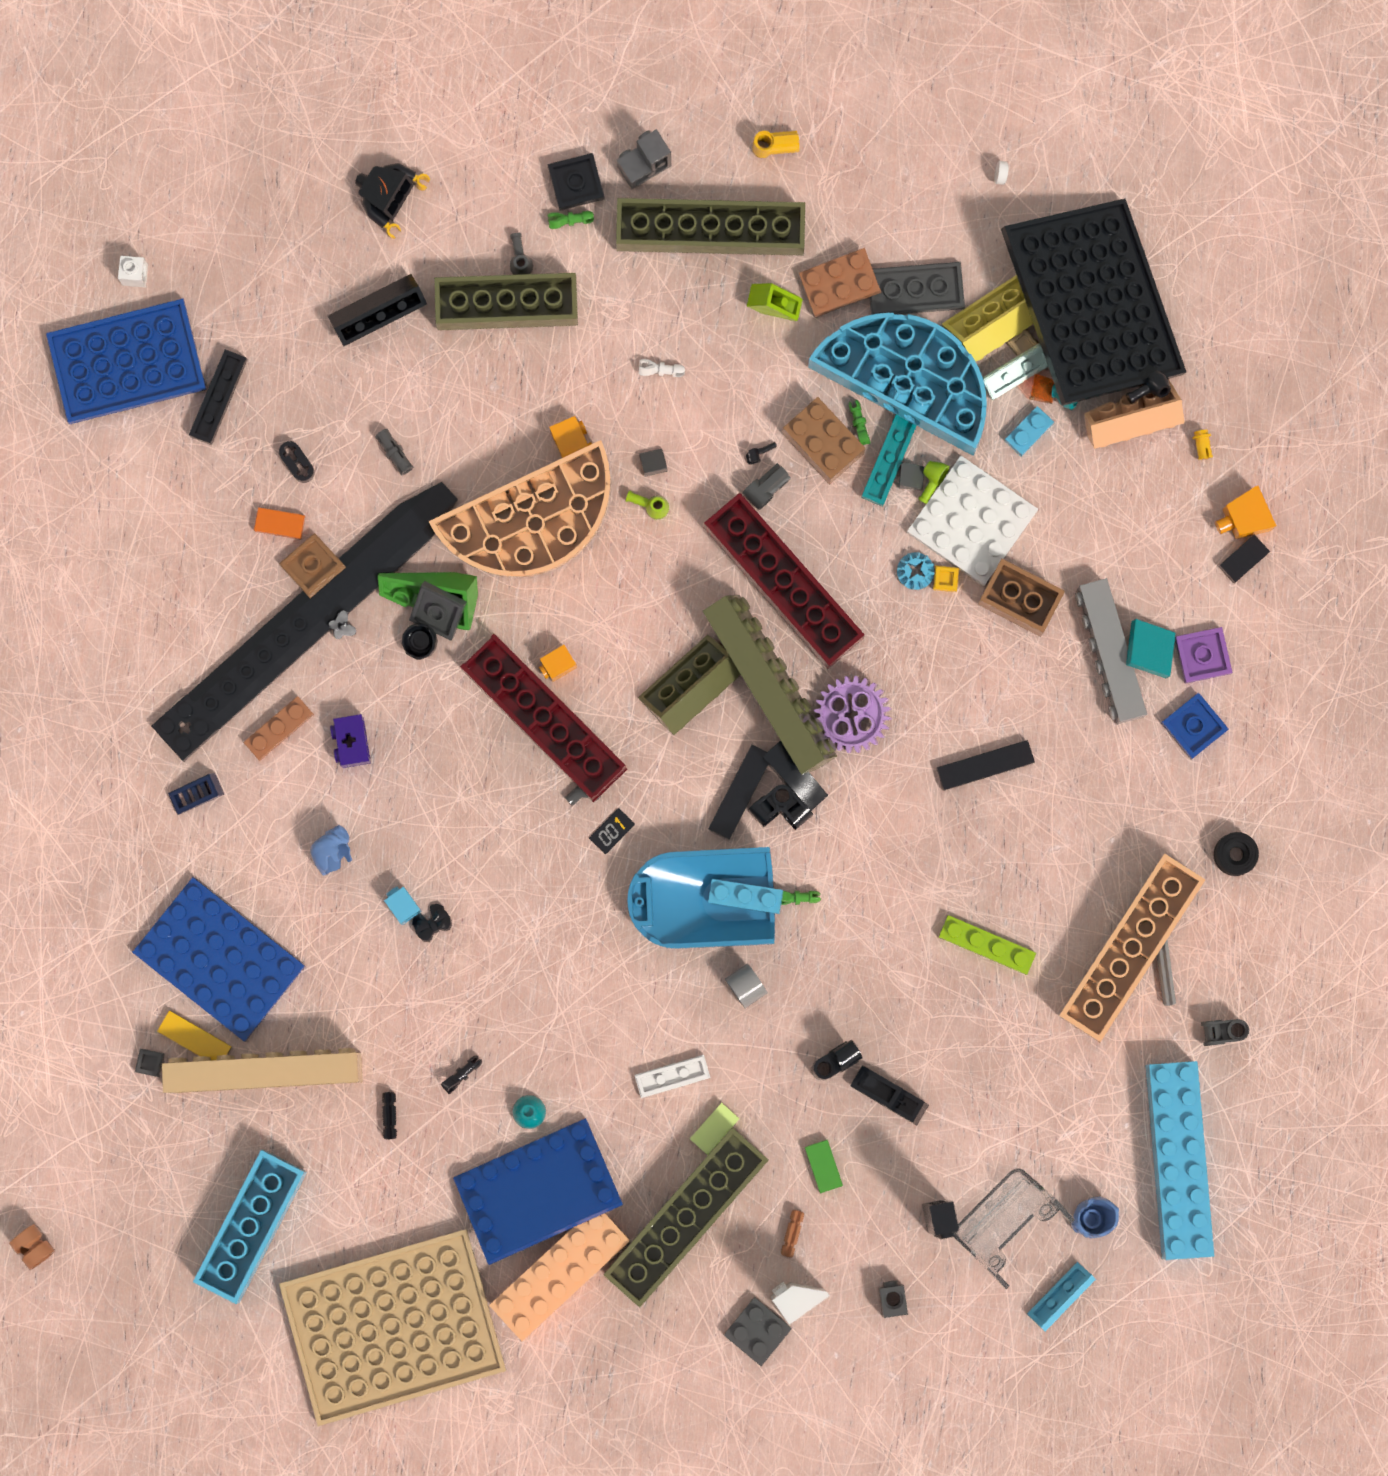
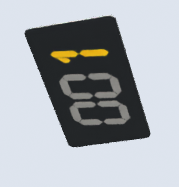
M618 808L589 839L604 854H607L635 823Z

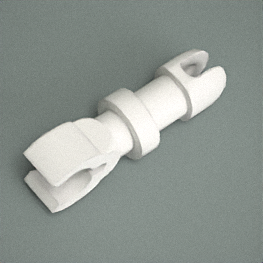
M641 359L638 374L649 376L658 373L659 376L668 374L673 375V377H682L685 374V367L680 364H674V366L665 365V362L656 364L651 360Z

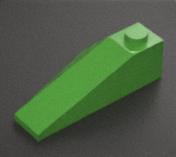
M457 572L379 573V595L403 607H414L420 587L424 581L467 601L457 629L470 630L478 598L477 576Z

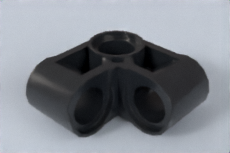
M787 785L776 786L767 795L761 797L748 808L763 827L775 819L780 812L794 830L813 816L807 805ZM786 790L789 794V799L786 802H779L775 797L777 791Z
M853 1040L845 1041L815 1061L811 1072L816 1079L824 1081L850 1068L863 1057ZM819 1063H826L829 1066L828 1075L822 1076L818 1073L817 1067Z

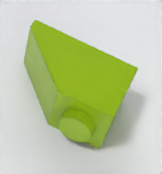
M772 283L751 284L747 307L761 314L798 321L803 299Z

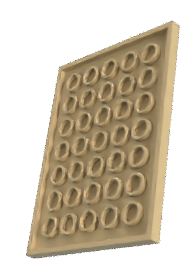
M467 1229L279 1284L318 1426L506 1371Z

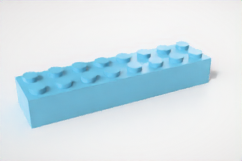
M1198 1061L1145 1065L1162 1259L1215 1257Z

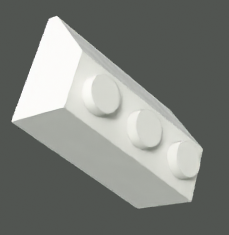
M782 1282L772 1289L774 1294L770 1297L790 1325L830 1295L824 1288L791 1282L786 1285Z

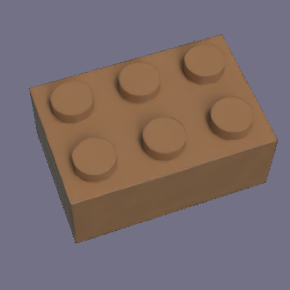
M819 397L786 424L782 430V434L829 485L865 453L866 448Z
M1001 558L977 605L1041 637L1065 591Z

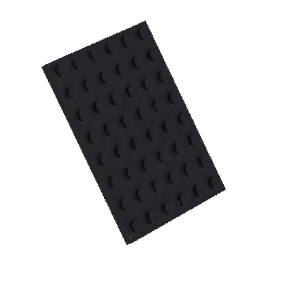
M1126 198L1011 224L1001 229L1062 406L1142 386L1146 378L1155 371H1162L1168 379L1187 373Z

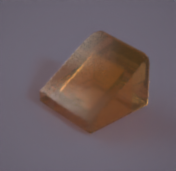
M1034 374L1029 400L1052 404L1053 379Z

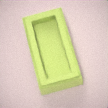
M721 1103L693 1134L690 1140L708 1155L739 1118Z

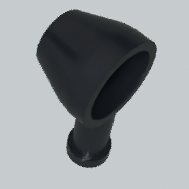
M1162 371L1151 373L1146 378L1143 386L1131 393H1126L1128 401L1133 404L1137 399L1148 393L1160 398L1167 396L1171 390L1168 378Z

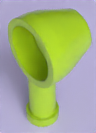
M929 461L923 474L927 477L929 483L918 500L925 504L928 503L935 489L940 486L949 471L948 465L936 461Z
M629 490L626 502H632L645 507L647 514L652 519L659 520L667 516L669 503L664 497L657 495L648 499ZM655 502H660L662 504V508L655 509L653 504Z

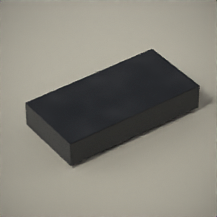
M1254 534L1218 567L1235 584L1270 551Z

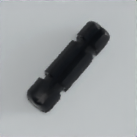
M384 1092L382 1094V1103H384V1106H382L383 1126H385L383 1138L386 1140L396 1139L397 1129H395L396 1106H394L396 1094L394 1092Z

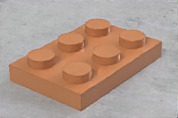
M865 248L799 273L815 318L881 293Z

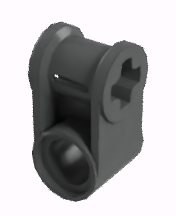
M1240 1019L1201 1022L1205 1033L1204 1046L1241 1041L1249 1034L1248 1024ZM1235 1023L1243 1028V1034L1240 1037L1233 1036L1231 1032V1027Z

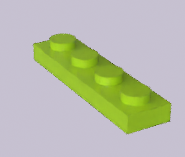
M947 915L938 936L940 939L1024 975L1028 974L1036 955L1034 951L950 915Z

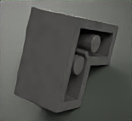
M657 129L652 132L648 130L638 137L637 148L632 151L630 149L624 151L619 155V159H617V167L631 189L636 188L672 166L671 151Z

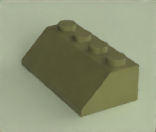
M707 635L643 692L638 699L667 730L675 735L741 674L726 649Z

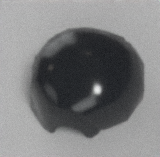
M416 623L409 626L403 633L402 646L408 656L416 660L430 657L437 648V635L428 625Z

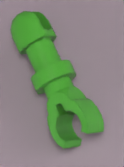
M582 211V213L578 214L568 212V215L557 212L548 214L550 229H558L565 224L574 226V223L589 224L594 221V214L591 211Z
M855 400L857 407L853 408L850 401L849 409L854 419L852 424L853 427H856L859 441L862 445L869 444L871 442L865 426L867 421L862 416L861 405L858 400Z
M799 890L794 891V893L783 891L781 905L790 903L800 905V902L818 903L821 901V898L816 896H820L821 893L819 891H809L806 893H800Z

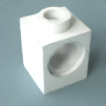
M120 256L118 279L122 286L146 288L148 273L146 260L143 257Z

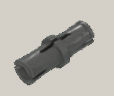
M388 429L380 431L375 436L386 452L385 456L387 459H391L401 476L414 468L403 453V447L397 444Z

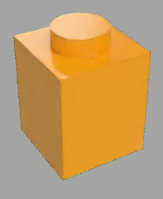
M565 645L540 658L542 665L539 666V669L545 679L550 677L552 682L577 668Z

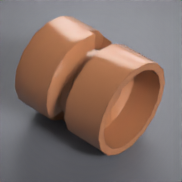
M35 1224L26 1228L9 1243L16 1254L23 1255L22 1261L29 1271L40 1265L55 1252L47 1240L41 1239L43 1234Z

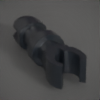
M479 1056L471 1057L466 1065L456 1069V1074L443 1081L441 1086L448 1094H451L463 1079L466 1081L469 1078L468 1075L473 1070L481 1066L482 1059L476 1061Z

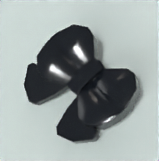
M432 904L430 906L433 919L427 920L421 913L413 917L412 925L417 936L423 942H430L434 933H438L440 930L449 931L451 929L452 920L444 910V906L440 904Z

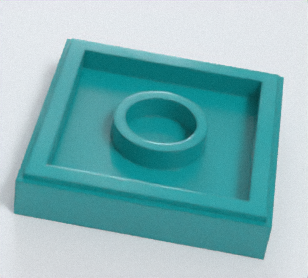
M1138 619L1132 620L1126 665L1165 679L1170 677L1176 633Z

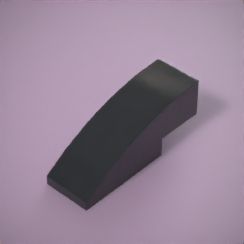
M781 741L763 756L762 759L778 775L780 780L790 787L811 811L828 796L810 773H800Z
M863 1065L850 1085L855 1090L916 1126L929 1106L923 1100Z

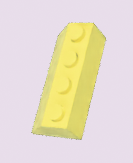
M1017 275L942 323L943 328L960 340L968 353L973 356L975 362L983 359L985 355L1001 347L1005 342L1033 325Z

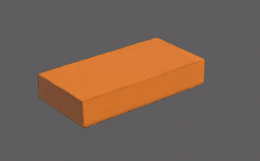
M258 507L254 531L301 540L305 515Z

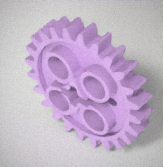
M845 676L844 683L836 679V687L831 684L827 685L830 690L829 693L821 691V694L825 697L824 700H816L821 705L820 709H814V712L820 714V717L817 719H819L824 727L823 731H825L824 735L826 738H831L834 745L838 743V751H841L844 746H846L847 753H851L853 747L857 753L861 752V746L866 750H870V742L878 745L876 737H885L881 730H889V727L884 724L885 721L892 720L885 713L892 709L884 707V704L889 699L880 697L884 692L882 689L875 691L876 683L868 686L869 679L864 678L861 683L858 676L854 677L853 682H851L848 676ZM849 694H852V709L858 712V715L854 716V722L852 718H848V714L852 712L848 699ZM865 694L868 698V703L865 707L861 708L858 706L857 700L859 696ZM842 698L845 706L841 711H836L834 703L837 699ZM865 718H869L872 723L871 728L867 731H863L861 728V722ZM841 722L848 724V731L844 735L838 732V725ZM854 723H855V726H856V729H857V732H858V734H857L856 736H855L854 733H853V731H854V725H853V724H854Z

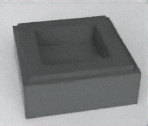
M140 1049L135 1072L160 1077L165 1054Z

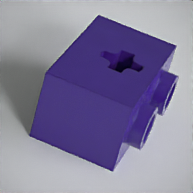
M359 714L333 719L334 725L330 726L332 740H337L338 748L334 749L336 763H340L342 768L371 764L363 715ZM348 736L356 740V742H352V747L344 743L348 741Z

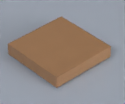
M315 533L279 563L309 598L314 596L346 568Z

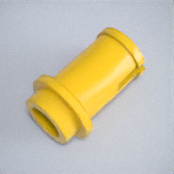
M1208 429L1195 431L1194 437H1192V440H1195L1198 460L1213 458L1209 440L1211 434H1208Z

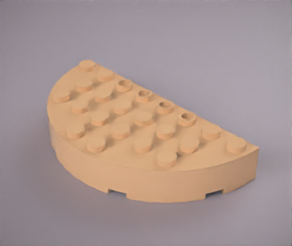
M602 441L595 442L430 520L429 523L441 542L453 554L481 571L505 577H527L554 570L573 559L588 545L601 526L606 514L610 497L611 477Z

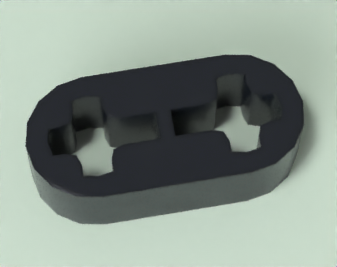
M287 441L280 446L279 455L298 482H310L315 475V470L310 461L295 442ZM287 448L291 450L296 449L294 451V455L297 458L295 461L290 456H284L287 454ZM299 463L305 469L310 468L307 470L308 475L306 477L303 475L298 476L300 470L296 465Z

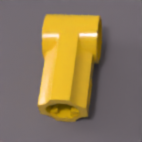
M760 131L754 137L752 151L759 158H766L773 154L799 152L798 132L770 133L768 131ZM765 141L769 144V147L762 148L758 145V142Z

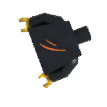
M400 163L384 165L383 167L375 166L368 176L360 173L355 180L356 186L360 187L358 194L363 199L362 206L367 216L379 227L387 229V234L392 239H396V237L390 234V229L395 227L400 232L401 229L399 225L390 224L388 221L394 220L415 185L414 182H416L417 189L425 191L427 187L420 184L419 181H430L427 174H420L418 176L414 170Z

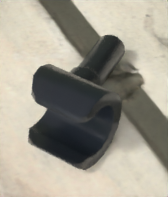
M776 442L759 449H750L746 454L748 464L761 462L760 454L776 448Z

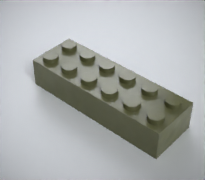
M576 273L434 277L437 330L578 326Z

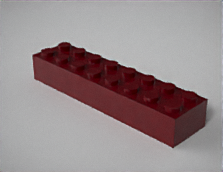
M738 493L704 522V529L827 669L864 639L865 634L741 493Z

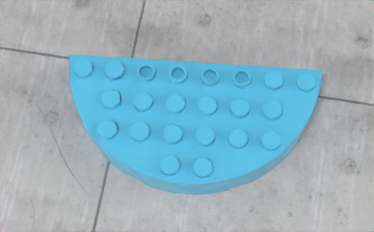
M879 313L864 316L841 326L839 330L825 338L809 358L808 368L974 456L982 437L986 419L987 399L983 377L973 356L968 353L960 340L940 325L925 318L909 314L907 316L894 313Z

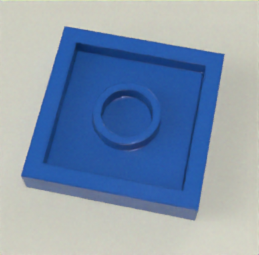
M1197 693L1161 722L1190 759H1193L1229 730L1200 693Z

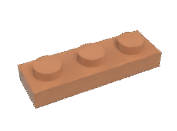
M297 696L243 743L261 761L314 714Z

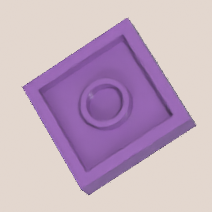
M1222 627L1175 637L1185 684L1233 673Z

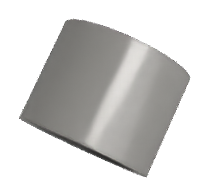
M748 963L725 978L728 986L744 1008H747L768 993Z

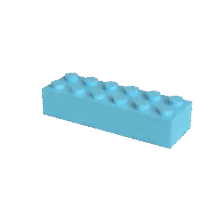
M261 1150L193 1282L234 1304L240 1303L307 1171L266 1150Z

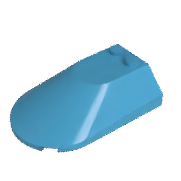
M770 847L668 852L653 857L634 875L628 890V910L634 926L652 943L671 949L775 944V913L708 903L712 879L774 889Z

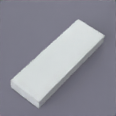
M704 1055L635 1075L641 1098L710 1078Z

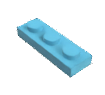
M712 879L708 903L780 914L783 890Z
M1077 1262L1027 1315L1046 1331L1096 1279Z

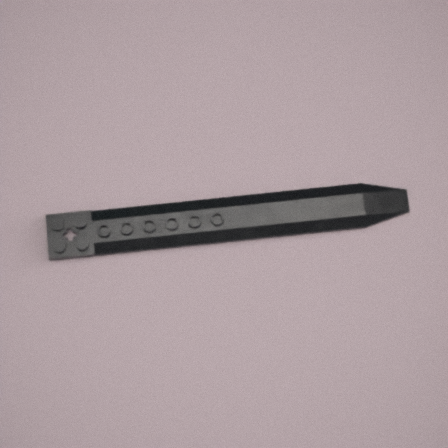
M440 482L399 504L339 558L346 567L311 598L302 591L151 727L178 757L185 762L331 630L327 625L328 620L334 619L339 610L343 609L349 614L379 587V573H395L424 547L435 535L429 521L451 511L458 501L457 497L443 482ZM190 722L189 729L191 731L188 734L186 732L180 733V724Z

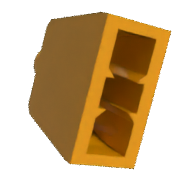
M1258 485L1227 504L1223 508L1225 517L1215 521L1219 534L1232 530L1236 539L1269 532L1277 526Z

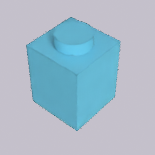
M397 886L386 894L388 898L384 901L401 925H404L422 912L404 886L401 889Z

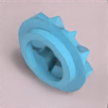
M920 552L908 553L898 563V579L909 589H923L934 578V563L929 559L928 555L921 554ZM922 563L920 569L922 575L916 574L910 579L909 577L912 572L910 566L916 567Z

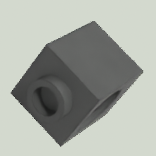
M897 1280L883 1282L884 1287L878 1288L883 1318L908 1315L904 1285H898ZM890 1292H897L899 1294V1302L896 1305H889L886 1301V1297Z

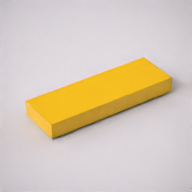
M170 1010L157 1032L198 1056L211 1057V1061L217 1060L219 1055H228L232 1048L229 1044Z

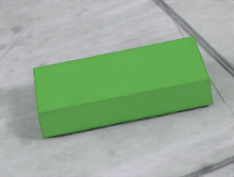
M828 1140L805 1147L819 1192L823 1193L843 1186Z

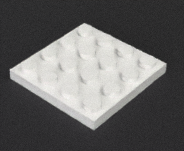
M960 456L910 526L907 534L956 568H959V570L976 582L985 586L995 572L1001 558H1005L1038 511V508L966 458Z

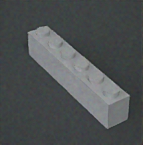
M1105 578L1080 585L1077 589L1078 593H1075L1078 607L1082 606L1083 608L1082 622L1084 628L1089 629L1091 638H1088L1091 651L1096 653L1098 659L1095 661L1097 673L1103 676L1102 690L1104 696L1109 697L1111 706L1108 707L1112 720H1116L1117 725L1144 718L1147 715V711L1134 668L1126 665L1128 647L1108 579Z

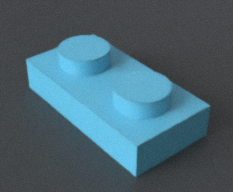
M1037 406L1004 441L1022 457L1054 424V421Z

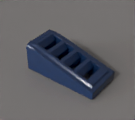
M211 773L168 794L177 815H180L224 795V792L216 774ZM199 785H200V787H201V789H202V792H203V794H204V796H205V797H203V798L201 797L200 792H199V790H198V788H197V786H199ZM190 789L195 798L194 802L192 801L190 794L188 792V790ZM181 793L187 803L186 806H183L179 794Z

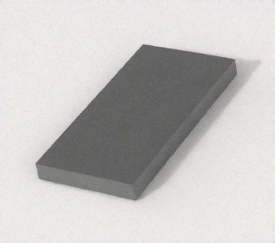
M961 262L873 269L881 293L870 297L871 315L965 309Z

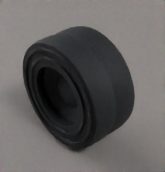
M1229 833L1222 837L1214 848V861L1217 867L1223 873L1230 876L1244 875L1250 872L1258 862V846L1245 833ZM1237 847L1242 850L1243 857L1240 861L1231 859L1230 850Z

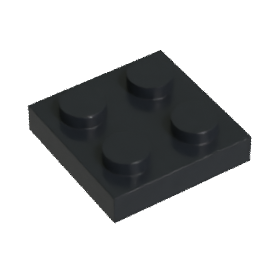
M593 153L548 164L559 211L605 199Z

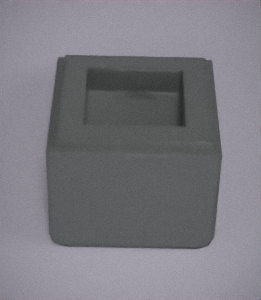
M662 449L639 454L645 477L668 472Z
M901 462L899 488L923 490L924 466Z

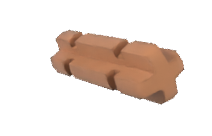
M792 1210L790 1215L791 1222L788 1223L784 1238L785 1245H782L781 1255L790 1258L794 1256V1245L798 1241L801 1229L800 1222H803L804 1212Z

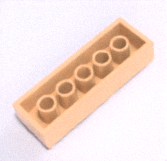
M606 1213L577 1225L566 1233L489 1306L515 1335L523 1341L631 1240Z

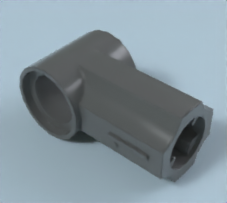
M777 463L759 480H754L742 494L757 510H760L774 497L773 495L791 477Z

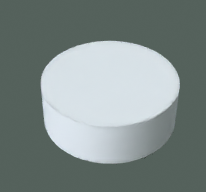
M998 160L994 176L995 184L1004 185L1006 183L1009 169L1007 161Z

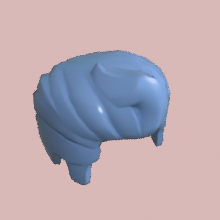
M341 825L326 831L325 835L317 839L310 847L311 857L322 876L340 869L343 857L346 858L347 862L352 861L348 846L349 835Z
M1104 1197L1087 1199L1077 1206L1071 1221L1072 1229L1086 1238L1106 1236L1118 1225L1119 1208Z

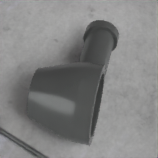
M522 233L510 235L515 254L510 261V270L513 275L531 274L533 270L531 258L524 254ZM519 260L525 261V265L519 267L517 265V262Z

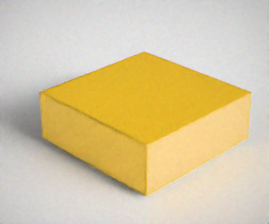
M935 566L933 590L957 592L959 568Z

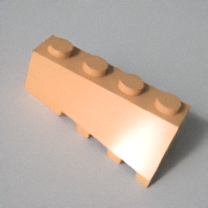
M1168 379L1171 390L1165 397L1160 398L1148 393L1131 404L1126 395H1123L1120 401L1115 404L1108 402L1084 413L1087 437L1094 449L1183 424L1182 400L1170 380Z

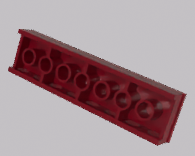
M495 634L466 663L460 666L461 670L593 803L628 770L626 765Z

